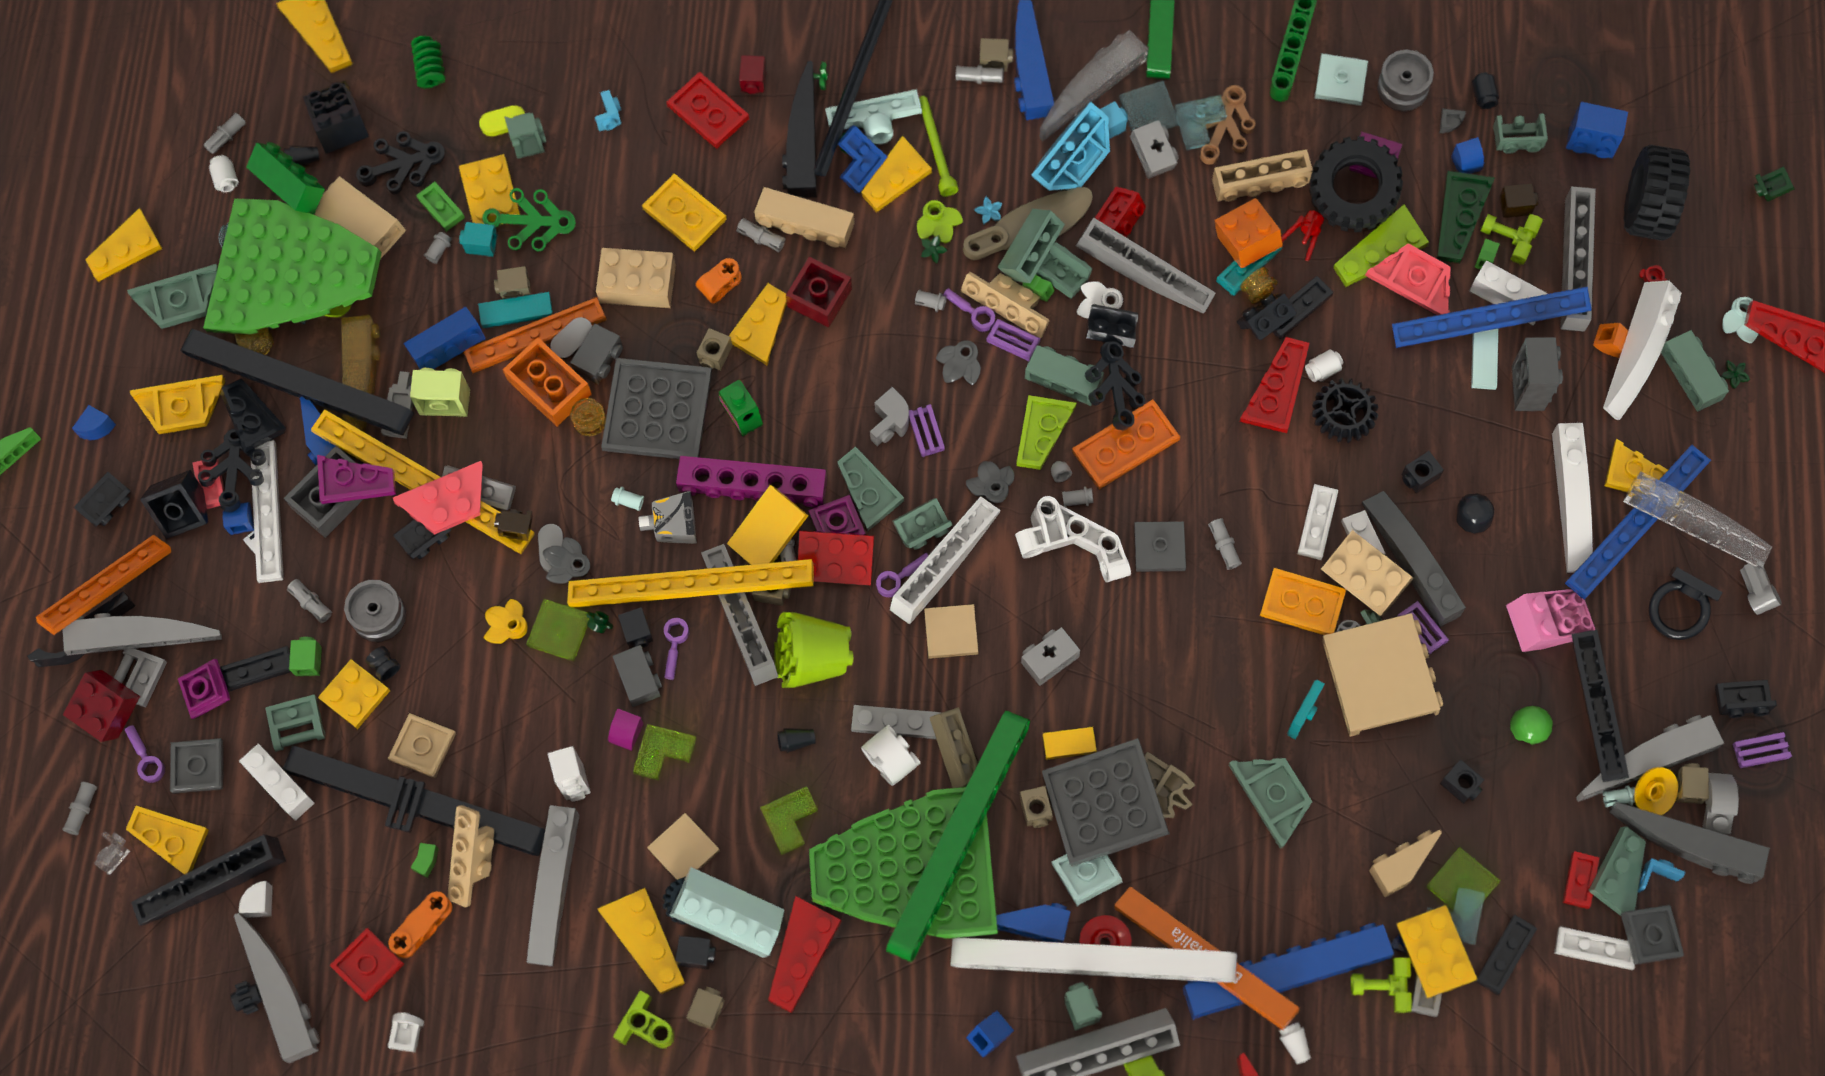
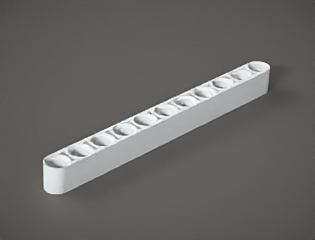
M953 938L950 965L974 969L1235 982L1237 954L1222 951Z

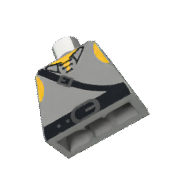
M690 491L653 501V515L639 516L640 531L654 529L658 542L697 543L693 499Z

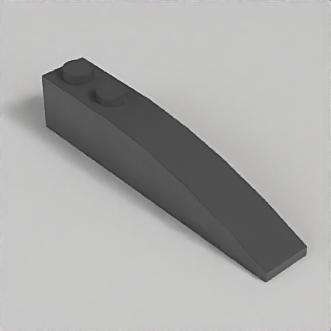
M1384 491L1363 501L1364 508L1400 566L1414 578L1411 583L1438 627L1459 618L1466 608L1436 559L1398 507Z
M1616 802L1610 808L1612 815L1646 839L1681 858L1712 869L1714 874L1736 876L1739 881L1747 884L1756 883L1764 877L1770 850L1768 847Z

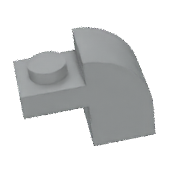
M892 387L874 402L875 412L883 419L870 431V439L876 446H879L882 442H888L894 436V431L902 438L909 427L908 405L905 399Z
M1708 773L1709 799L1705 801L1706 810L1702 828L1722 834H1731L1733 818L1738 813L1739 797L1737 783L1733 775Z

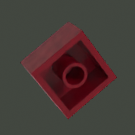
M809 257L786 294L787 307L829 328L852 291L851 277Z
M103 670L85 672L63 715L100 742L119 738L141 696Z

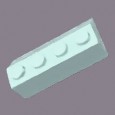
M690 867L669 915L764 958L770 955L779 934L784 909Z

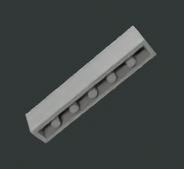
M1571 186L1565 199L1562 291L1588 287L1592 308L1595 189ZM1592 311L1562 316L1561 329L1585 332L1591 321Z
M1164 1008L1018 1055L1016 1058L1022 1076H1087L1180 1046L1175 1023L1168 1010Z

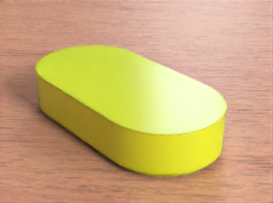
M519 106L505 107L485 113L480 118L479 125L482 132L487 136L508 133L505 117L513 118V116L525 114V112Z

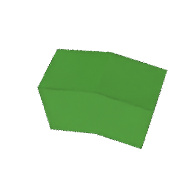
M1485 239L1475 268L1481 270L1486 261L1493 264L1500 244Z
M1037 275L1034 276L1031 283L1022 284L1023 287L1030 289L1033 293L1040 296L1041 300L1046 302L1055 291L1050 281L1042 279Z
M420 843L418 855L411 869L428 878L436 864L439 848L436 845Z

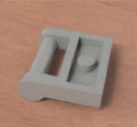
M125 649L123 651L124 657L114 678L123 683L133 660L137 659L138 661L126 687L141 696L137 705L146 707L167 662L162 658L136 649Z

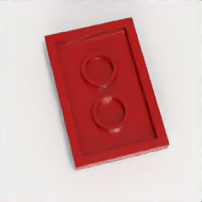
M700 72L667 101V106L716 149L749 120V114Z
M799 531L798 561L812 559L814 564V582L871 585L874 535Z

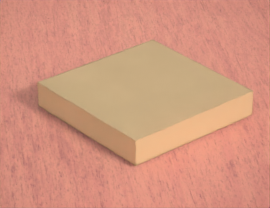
M974 604L924 609L929 659L978 655Z
M409 713L388 760L435 779L456 732Z
M686 813L647 847L676 880L686 877L690 867L700 870L720 852V849Z

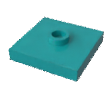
M1319 680L1314 681L1287 732V736L1296 739L1306 719L1312 720L1318 709L1314 704L1324 687L1323 682Z

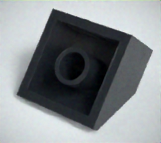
M191 470L150 485L140 499L166 539L208 523L204 489Z

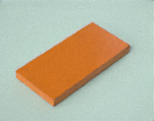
M1154 399L1132 412L1135 422L1128 429L1118 430L1111 424L1072 448V452L1098 489L1103 488L1180 440V435Z

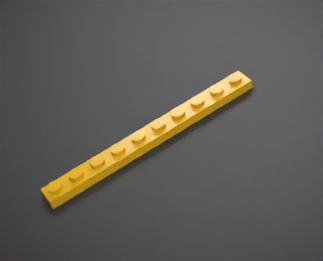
M325 409L311 428L314 434L366 464L393 468L395 481L410 490L441 478ZM481 501L480 516L470 519L466 523L522 554L533 538L534 531L530 530L528 541L499 536L498 528L494 527L496 514L501 512Z
M812 559L569 581L567 603L572 608L814 586V564Z

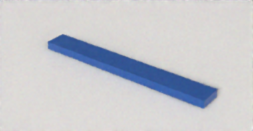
M1582 287L1392 324L1396 348L1588 312L1592 311L1588 287Z
M1691 445L1565 584L1585 600L1711 460L1695 446Z

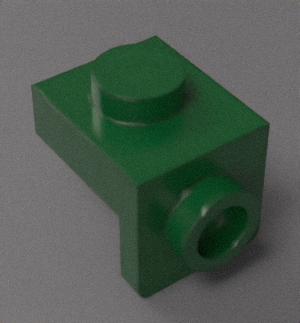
M1781 167L1762 177L1760 174L1755 175L1757 183L1754 184V187L1759 197L1764 195L1767 202L1795 190L1785 167Z

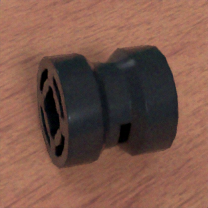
M385 646L378 647L372 651L365 660L370 668L376 670V676L381 681L388 680L394 676L401 667L396 659H391L390 652Z

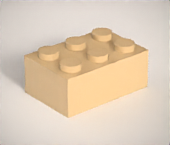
M602 248L596 287L599 303L670 308L676 268L673 253Z
M1353 530L1321 568L1322 571L1381 617L1384 616L1414 579Z

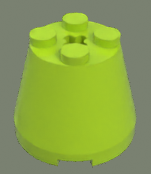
M782 612L780 614L777 628H781L778 633L777 642H774V660L778 674L777 678L783 679L782 688H795L841 676L846 673L847 666H852L853 652L849 650V641L851 640L850 627L796 612Z

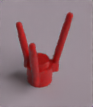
M1308 211L1305 217L1300 216L1296 223L1281 236L1282 242L1301 226V231L1305 234L1302 244H1306L1310 236H1312L1305 257V261H1309L1321 232L1320 227L1324 222V217L1319 212Z

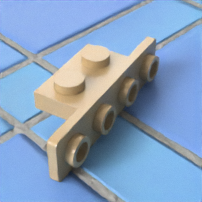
M971 272L966 275L961 288L962 293L991 308L995 313L1038 338L1044 335L1049 319L1033 310L1038 304L1040 296L1002 273L997 275L990 283Z
M460 805L456 808L447 898L456 904L468 907L471 905L473 883L490 875L494 829L488 826L478 829L480 813Z

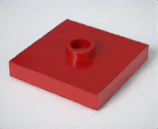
M366 928L329 966L367 1002L404 963L370 929Z

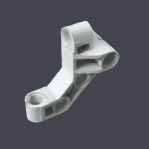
M1045 496L1041 498L1031 515L1033 527L1015 534L1023 558H1030L1043 552L1075 544L1097 556L1105 582L1131 575L1130 565L1118 535L1063 507L1054 497ZM1070 525H1079L1082 533H1073ZM1104 540L1111 542L1113 549H1104L1101 542Z

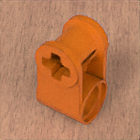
M726 258L698 279L696 287L712 304L720 301L725 294L741 282L742 275L738 263L734 259Z

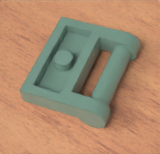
M315 694L265 707L275 752L284 750V747L316 738L318 741L326 739ZM313 723L314 729L285 737L280 735V731Z

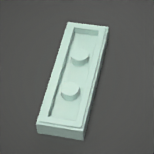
M1498 329L1473 333L1471 388L1496 390Z

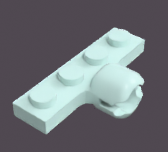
M917 90L854 102L844 129H849L851 126L864 128L865 136L875 145L887 143L893 137L891 124L893 119L922 113ZM838 106L826 108L829 128Z

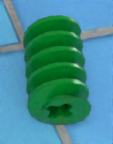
M429 36L414 38L411 46L417 86L420 88H432L445 82L446 77L443 74L445 70L442 66L443 59L441 58L440 42L433 40Z

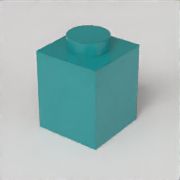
M466 222L465 230L460 232V244L463 245L466 254L494 257L498 238L495 226Z

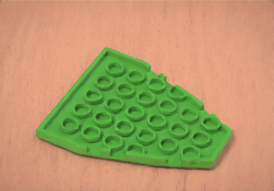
M234 199L203 328L207 332L255 334L261 328L270 326L274 329L280 327V324L292 321L297 323L329 314L332 308L340 305L346 307L357 300L369 298L373 294L382 252L374 245L342 226L311 213L295 211L291 206L281 201Z
M966 787L932 790L927 792L926 796L913 802L908 800L904 802L903 806L891 811L886 809L852 824L851 829L839 836L835 834L827 842L809 849L813 902L864 921L896 928ZM987 814L927 935L941 938L998 934Z

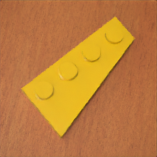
M284 0L277 3L278 9L287 17L292 26L301 34L302 38L310 45L331 73L353 65L325 0Z
M645 888L597 909L661 994L685 984Z

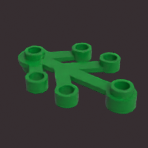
M514 188L510 191V199L518 203L528 215L500 214L498 210L491 208L486 210L482 217L484 224L494 225L495 228L500 224L527 225L516 236H511L508 239V246L512 250H519L522 247V243L541 226H552L541 237H536L532 240V248L538 252L543 251L546 244L558 233H570L576 224L574 215L567 210L560 211L549 200L546 191L542 189L535 191L533 197L535 202L542 204L551 216H541L524 197L523 191L519 188ZM515 191L521 193L519 200H515L512 197ZM538 193L545 194V199L543 201H538L536 199V195ZM489 214L496 215L495 222L488 221L487 217ZM563 217L568 219L566 226L559 224V220ZM512 239L519 240L518 247L511 246L510 242ZM537 240L543 241V247L540 249L534 246Z

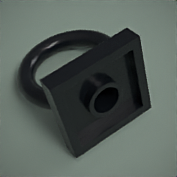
M1673 567L1668 576L1676 580L1664 583L1657 588L1650 599L1648 611L1651 623L1659 633L1671 639L1685 640L1703 631L1711 615L1709 598L1718 601L1723 592L1682 569ZM1678 590L1699 601L1700 616L1693 626L1684 630H1676L1668 627L1661 620L1659 605L1667 593Z

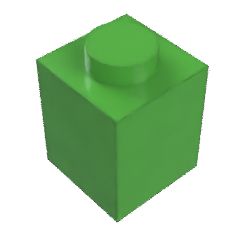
M300 637L299 640H291L289 670L295 676H320L321 645L312 637Z

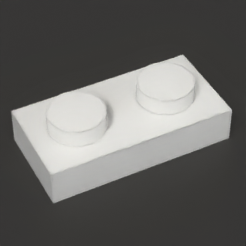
M1365 510L1342 519L1341 523L1347 535L1353 530L1381 553L1386 554Z

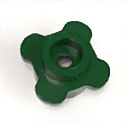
M588 611L586 613V616L589 618L587 626L593 631L604 633L607 628H613V624L608 621L609 617L607 614L601 611H596L595 613Z

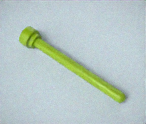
M920 96L919 101L923 119L941 177L938 184L941 196H952L958 192V185L956 180L949 175L928 99L926 96Z

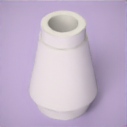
M1299 1022L1287 1026L1284 1030H1279L1281 1034L1279 1038L1293 1059H1295L1296 1064L1311 1059L1304 1027L1301 1028Z

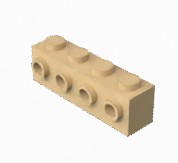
M1306 149L1214 168L1212 183L1217 201H1233L1242 196L1254 197L1262 192H1279L1284 188L1292 186L1295 188L1303 187L1310 183L1313 169Z
M766 187L763 188L754 211L756 222L762 226L779 228L787 234L796 233L803 235L811 241L820 240L832 247L840 246L846 248L855 224L854 213Z

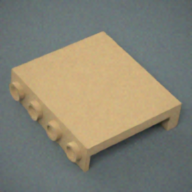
M340 176L322 195L316 212L313 214L342 226L374 245L382 252L381 258L406 231L395 217Z
M1412 613L1323 636V646L1349 737L1359 735L1360 731L1431 713L1439 715L1440 707L1443 706L1442 697L1439 691L1435 692L1433 682H1436L1433 668H1428L1427 666L1428 650L1426 644H1421L1418 636L1422 634L1420 623L1418 620L1413 619Z

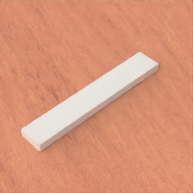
M274 440L255 448L261 449L265 453L266 462L263 465L256 466L251 462V468L259 469L264 477L261 485H252L256 572L259 583L284 580L277 451Z

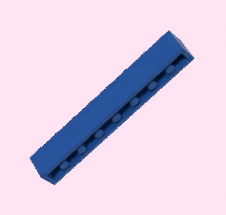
M1375 923L1360 927L1361 931L1351 934L1350 930L1336 934V939L1326 941V938L1318 939L1311 942V947L1302 949L1301 945L1287 949V954L1277 957V954L1273 953L1262 957V962L1252 964V961H1246L1239 965L1280 993L1388 960L1394 955L1384 925L1376 926ZM1187 980L1188 984L1183 987L1192 1019L1244 1004L1243 1001L1217 982Z

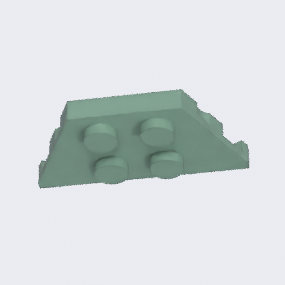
M214 264L127 291L130 297L161 329L206 316L218 266Z
M1286 758L1268 761L1263 759L1248 762L1231 761L1229 763L1230 769L1279 848H1283L1312 803L1311 798Z

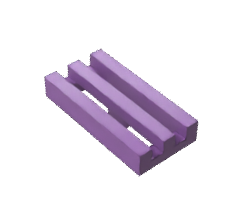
M997 319L987 337V342L1030 361L1036 346L1040 343V338ZM998 328H1001L1011 334H1014L1024 340H1027L1031 342L1032 345L1024 343L1011 335L1009 336L1001 331H998Z
M931 404L926 405V408L919 407L915 411L909 410V420L921 457L945 451ZM928 413L938 447H934L924 414ZM917 416L920 418L929 446L928 450H925L915 420Z
M1418 601L1397 615L1399 617L1412 613L1413 619L1419 621L1422 634L1432 645L1429 646L1421 634L1418 635L1421 644H1426L1428 655L1449 641ZM1413 610H1416L1439 639L1438 642L1413 613Z
M1782 732L1734 742L1733 748L1739 767L1745 768L1792 757L1791 752H1788L1787 749L1789 747L1788 743L1784 739L1786 737L1785 733ZM1778 740V744H1773L1769 746L1741 751L1740 749L1743 747ZM1781 749L1782 752L1780 754L1745 761L1743 759L1744 756Z

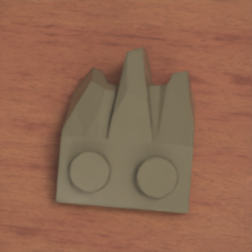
M1146 752L1144 756L1164 818H1174L1173 805L1184 810L1193 805L1183 794V790H1190L1195 784L1185 773L1173 765H1167L1149 752Z

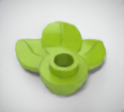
M932 200L923 208V216L917 222V232L921 239H927L932 235L933 237L939 235L942 243H949L953 237V226L963 223L960 212L955 208L945 207L940 201ZM932 211H938L939 214H938V215H931V212H932Z

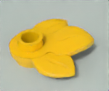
M510 599L505 608L493 606L486 610L485 619L491 626L484 635L486 641L501 644L509 638L520 639L527 633V621L523 617V607L518 601Z

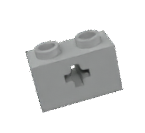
M1159 120L1132 131L1130 138L1148 179L1174 169L1177 164L1178 155L1175 148L1171 147L1168 142L1169 134L1166 127L1162 126ZM1154 145L1155 148L1159 147V152L1156 149L1152 150V146Z
M1062 627L1057 631L1054 629L1044 635L1041 643L1037 646L1032 644L1023 651L1021 664L1039 686L1079 658L1080 649ZM1045 652L1048 654L1054 653L1053 658L1050 656L1044 657Z

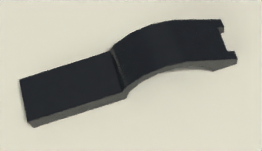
M123 591L85 616L84 619L95 618L94 615L108 613L110 617L122 616L136 605ZM38 648L27 655V657L39 668L70 664L79 660L84 654L67 655L64 651L49 653Z

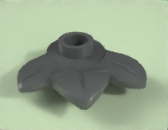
M965 340L959 342L956 346H946L939 351L936 360L945 364L943 367V378L946 383L954 382L963 376L969 384L974 385L981 373V366L977 361L978 348L971 341ZM963 349H970V354L968 356H963Z
M983 461L978 467V477L966 480V486L975 496H986L991 502L1000 503L1006 499L1009 493L1008 487L1014 481V471L1010 466L999 469L993 462Z
M565 537L562 547L551 546L543 550L544 558L553 566L546 576V579L550 582L564 584L573 577L580 578L585 576L590 570L589 559L582 554L581 545L572 538ZM579 561L583 566L575 568L573 563Z

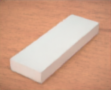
M1314 484L1298 555L1322 560L1338 490Z
M1565 927L1558 928L1555 954L1630 970L1635 969L1628 941Z

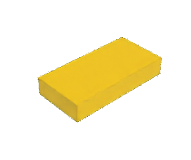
M1093 727L1043 733L1046 760L1088 755L1097 752Z

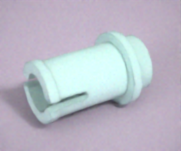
M621 487L620 489L615 488L611 501L615 502L616 506L621 504L640 511L644 502V496L625 491L624 487Z
M1627 785L1625 789L1603 791L1605 807L1613 806L1616 802L1632 806L1635 803V787L1630 788Z

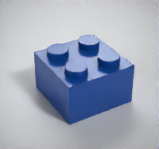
M1580 102L1570 124L1566 149L1573 150L1576 153L1593 154L1599 158H1613L1624 137L1628 112Z

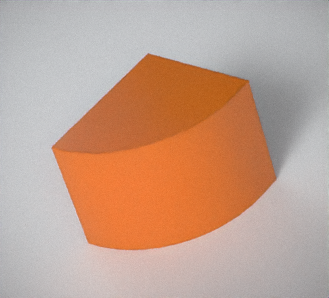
M1621 323L1600 324L1593 346L1607 355L1620 358L1628 330Z

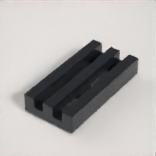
M399 777L385 822L386 827L411 833L426 786L425 782ZM407 785L397 821L394 823L404 787ZM413 787H417L406 826L402 825Z

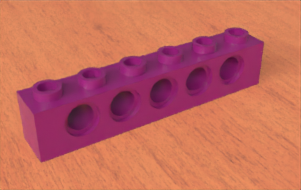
M680 456L676 485L679 492L690 491L691 496L699 493L706 494V496L711 498L730 496L734 500L751 498L758 502L773 482H780L782 485L777 489L793 503H803L807 507H817L818 505H824L827 473L824 469ZM701 475L709 476L708 480L700 482L697 479ZM726 477L733 478V481L729 484L722 483V480ZM751 479L758 481L755 486H747L746 482ZM798 484L807 486L803 491H796L794 489Z

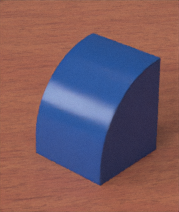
M1478 137L1456 144L1451 158L1458 172L1472 174L1483 169L1484 156Z
M88 405L72 429L82 439L96 440L109 434L116 424L108 415Z
M250 502L241 503L240 507L234 512L223 511V525L230 535L254 531Z
M996 1011L979 1023L966 1038L984 1058L1009 1037L1014 1030L1001 1014Z

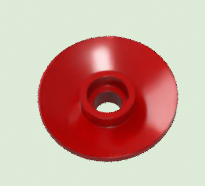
M1108 915L1097 916L1088 921L1083 927L1079 939V944L1101 945L1100 941L1102 939L1109 940V946L1131 947L1132 944L1131 934L1127 926L1118 918Z

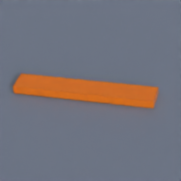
M596 297L474 345L465 350L464 354L472 373L518 356L537 337L545 344L551 343L552 339L575 318H586L593 326L594 324L606 321V317Z
M152 535L36 616L37 623L55 635L170 554L171 547L155 535Z

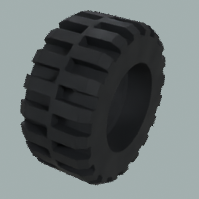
M1357 136V140H1351V137L1343 138L1341 143L1335 141L1330 144L1328 150L1324 149L1319 159L1316 160L1313 166L1310 180L1312 204L1328 220V224L1332 227L1338 225L1341 226L1342 231H1348L1349 228L1354 229V232H1362V228L1370 230L1375 228L1376 224L1385 222L1389 214H1392L1396 209L1403 187L1402 169L1397 165L1398 159L1395 154L1391 156L1389 154L1390 149L1386 145L1380 147L1375 139H1371L1368 142L1364 141L1365 137ZM1351 165H1360L1371 170L1379 182V188L1375 197L1362 204H1352L1342 200L1335 193L1333 187L1335 175L1339 170Z
M1657 145L1645 146L1640 151L1631 172L1624 205V228L1630 235L1664 241L1675 232L1676 226L1681 219V213H1683L1690 181V159L1685 151Z

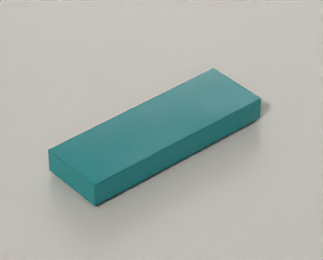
M1282 247L1242 269L1234 260L1217 277L1216 282L1234 296Z
M549 292L478 304L482 329L543 319L553 315Z

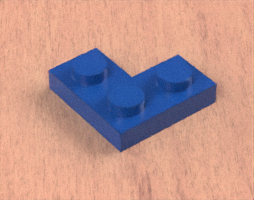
M851 126L837 143L854 159L840 178L854 192L860 193L888 157L856 126Z

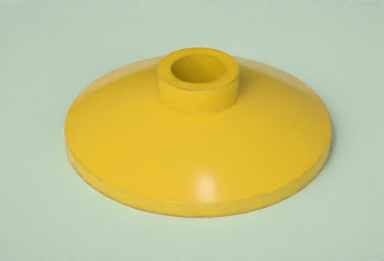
M1655 767L1646 771L1639 779L1635 788L1634 800L1636 807L1659 815L1668 812L1674 805L1678 795L1676 776L1672 771L1664 767Z

